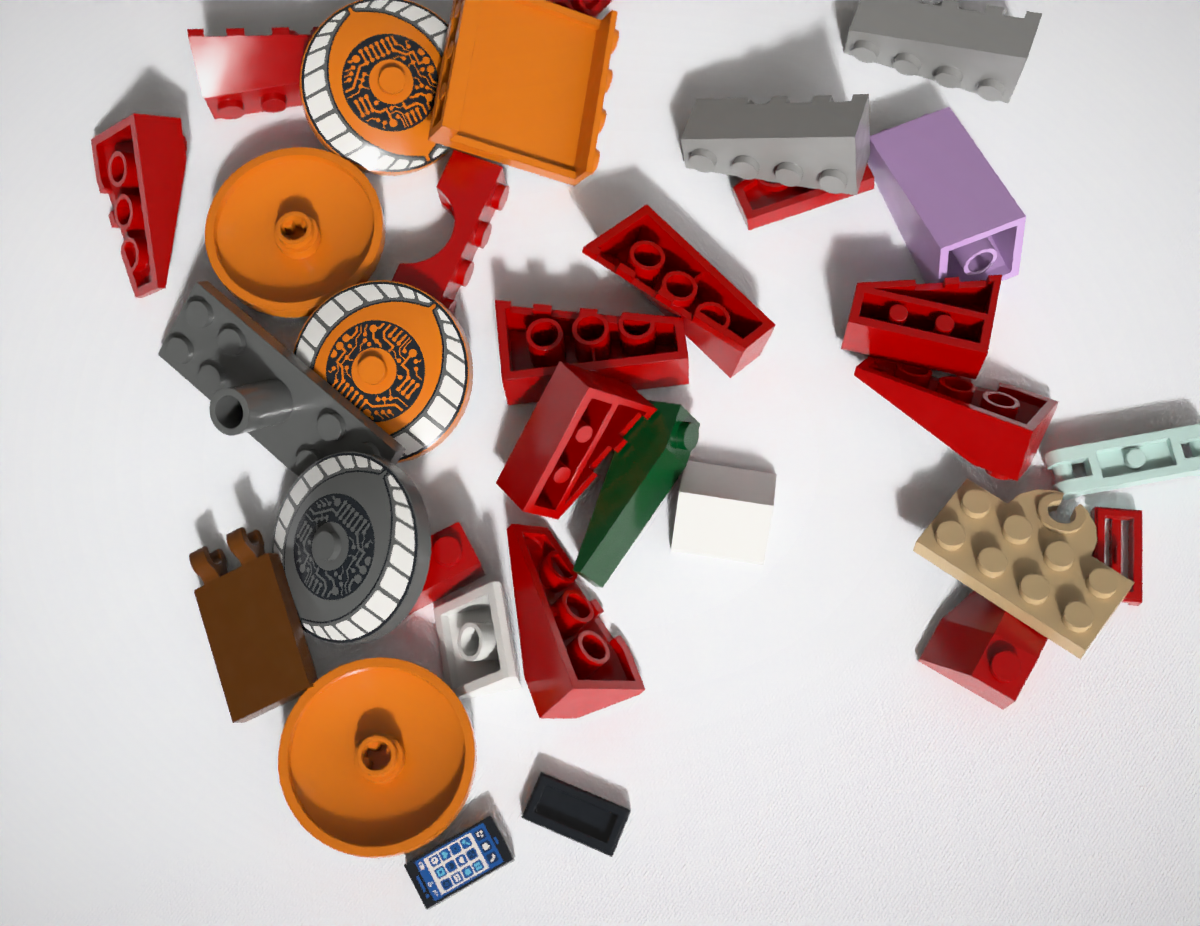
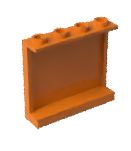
M453 0L428 141L572 186L577 185L586 177L592 175L600 159V151L596 149L598 134L602 131L606 121L607 113L606 109H603L604 96L613 78V71L609 69L611 54L616 49L619 40V30L615 29L618 12L611 10L600 20L547 0Z

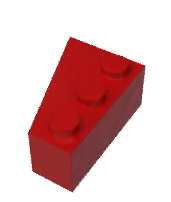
M560 361L501 471L496 484L523 512L558 520L598 476L593 470L612 449L618 453L627 443L623 438L642 416L648 420L657 408L626 382Z

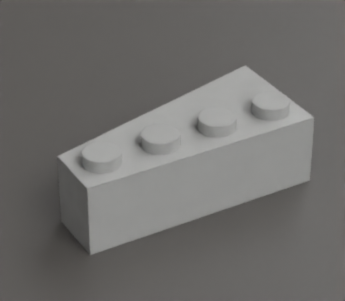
M860 0L848 31L844 53L854 56L857 60L864 63L874 62L894 68L903 75H917L936 81L945 88H959L978 94L981 98L988 101H1001L1009 104L1028 59L1043 13L1026 11L1024 18L1005 16L1004 7L986 5L984 12L965 10L960 7V1L942 0L933 5L925 4L923 0Z
M853 94L851 101L833 102L832 95H814L812 102L791 103L788 96L771 97V100L766 104H754L749 97L696 99L681 138L685 167L703 173L714 172L738 176L746 180L755 178L757 180L781 183L790 187L800 186L821 189L833 194L844 193L857 196L870 156L869 94Z

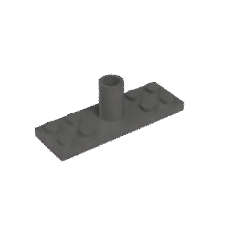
M209 281L195 283L158 355L211 401L209 406L210 417L214 426L221 433L234 436L247 432L298 477L316 461L340 452H360L377 455L397 464L406 450L401 444Z

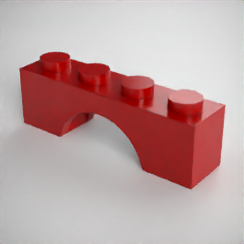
M453 150L436 186L441 206L454 219V228L449 241L441 251L426 260L415 263H399L391 280L408 284L428 293L440 301L453 315L457 304L454 299L460 286L466 287L474 271V262L472 260L478 247L483 249L490 238L492 231L491 219L496 210L501 211L504 208L509 195V186L506 185L502 166L457 150Z

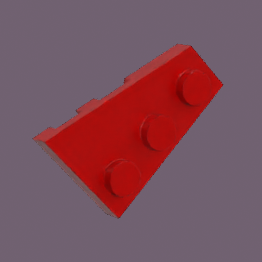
M868 164L866 165L858 194L874 189V176ZM755 178L751 180L744 179L733 187L735 202L748 231L854 196L844 193L833 194L821 189L800 186L790 187L781 183L757 180Z

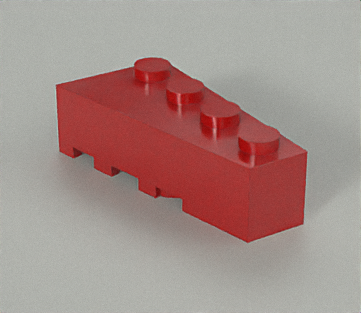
M495 300L501 376L508 406L538 402L560 361L626 382L635 390L689 384V357L682 317L623 312L621 316L598 314V309L580 308L579 312L553 310L552 305L533 303V308L512 306L511 301Z

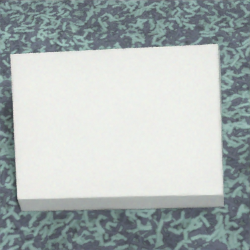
M688 461L687 466L683 470L679 488L671 551L764 565L774 508L777 474Z
M492 581L433 608L445 683L457 695L459 700L522 688L506 595L500 582Z

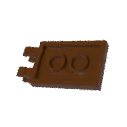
M240 527L226 534V540L229 549L242 566L228 572L227 558L224 551L220 548L209 553L208 547L203 546L189 554L193 570L204 582L203 586L193 591L233 723H245L302 696L308 688L314 687L313 683L318 680L279 554L265 553L264 540L259 530L255 529L247 533L245 527Z

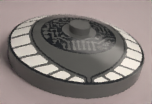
M340 452L326 456L316 461L298 477L280 507L274 527L272 553L279 554L302 629L312 637L331 644H365L384 637L400 625L409 615L421 595L431 559V529L427 510L422 496L410 477L400 467L386 458L360 452Z

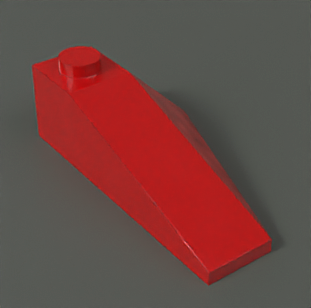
M133 113L91 139L96 182L100 194H108L113 210L108 215L111 227L120 228L124 239L120 254L135 298H145L166 288L187 162V140L183 134L181 118Z
M875 356L866 358L856 366L854 372L855 377L972 465L985 469L988 475L1001 480L1012 479L1018 481L1029 468L1059 402L1000 382L996 391L975 386L971 383L972 379L958 375L956 377L932 376L931 369Z
M511 524L507 528L523 672L539 719H577L644 692L646 689L630 648L621 635L613 638L599 616L604 612L597 599L589 601L575 581L578 574L573 571L574 565L549 528Z
M973 590L939 621L918 661L1004 710L1017 700L1048 638Z

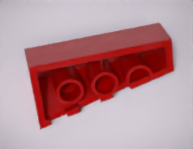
M272 27L270 35L245 36L244 28H226V36H204V29H187L203 98L214 119L234 120L246 114L259 112L278 113L286 108L302 106L299 93L300 68L308 43L319 27H313L310 34H299L294 30H289V27Z
M648 204L585 245L582 249L583 254L633 285L665 316L682 317L685 335L729 378H732L761 355L776 326L773 321Z

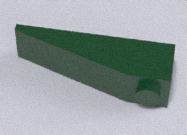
M648 400L657 410L648 420L642 416L623 437L627 441L626 445L618 453L615 451L573 568L574 572L595 587H604L687 466L691 451L698 443L700 423L681 404Z

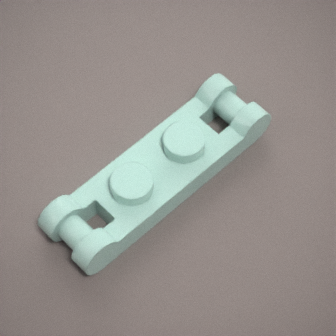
M1200 424L1052 450L1046 453L1044 458L1047 469L1053 470L1056 484L1052 486L1053 490L1064 493L1061 500L1064 501L1086 494L1187 476H1200ZM1181 445L1190 446L1193 457L1185 458ZM1083 463L1087 476L1075 478L1072 465Z

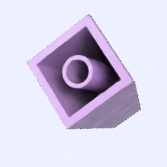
M950 106L925 114L893 128L884 129L870 136L868 166L925 284L943 283L944 278L959 277L961 282L986 280L988 275H1002L1001 281L1019 275L1026 215Z

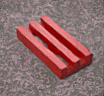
M1095 506L1090 511V516L1096 525L1097 543L1091 556L1105 564V518H1108L1109 567L1120 574L1121 520H1128V579L1133 581L1134 584L1122 603L1139 606L1143 603V510Z

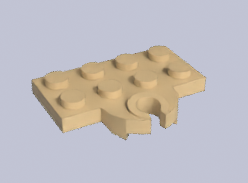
M967 478L916 540L913 551L1081 660L1126 597L1134 582L1091 556L1097 543L1096 525L1082 504L1074 508L1070 517V523H1059L1051 518L1049 512L1057 511L1064 493L1055 490L1035 489L1020 493L1009 503H1006Z

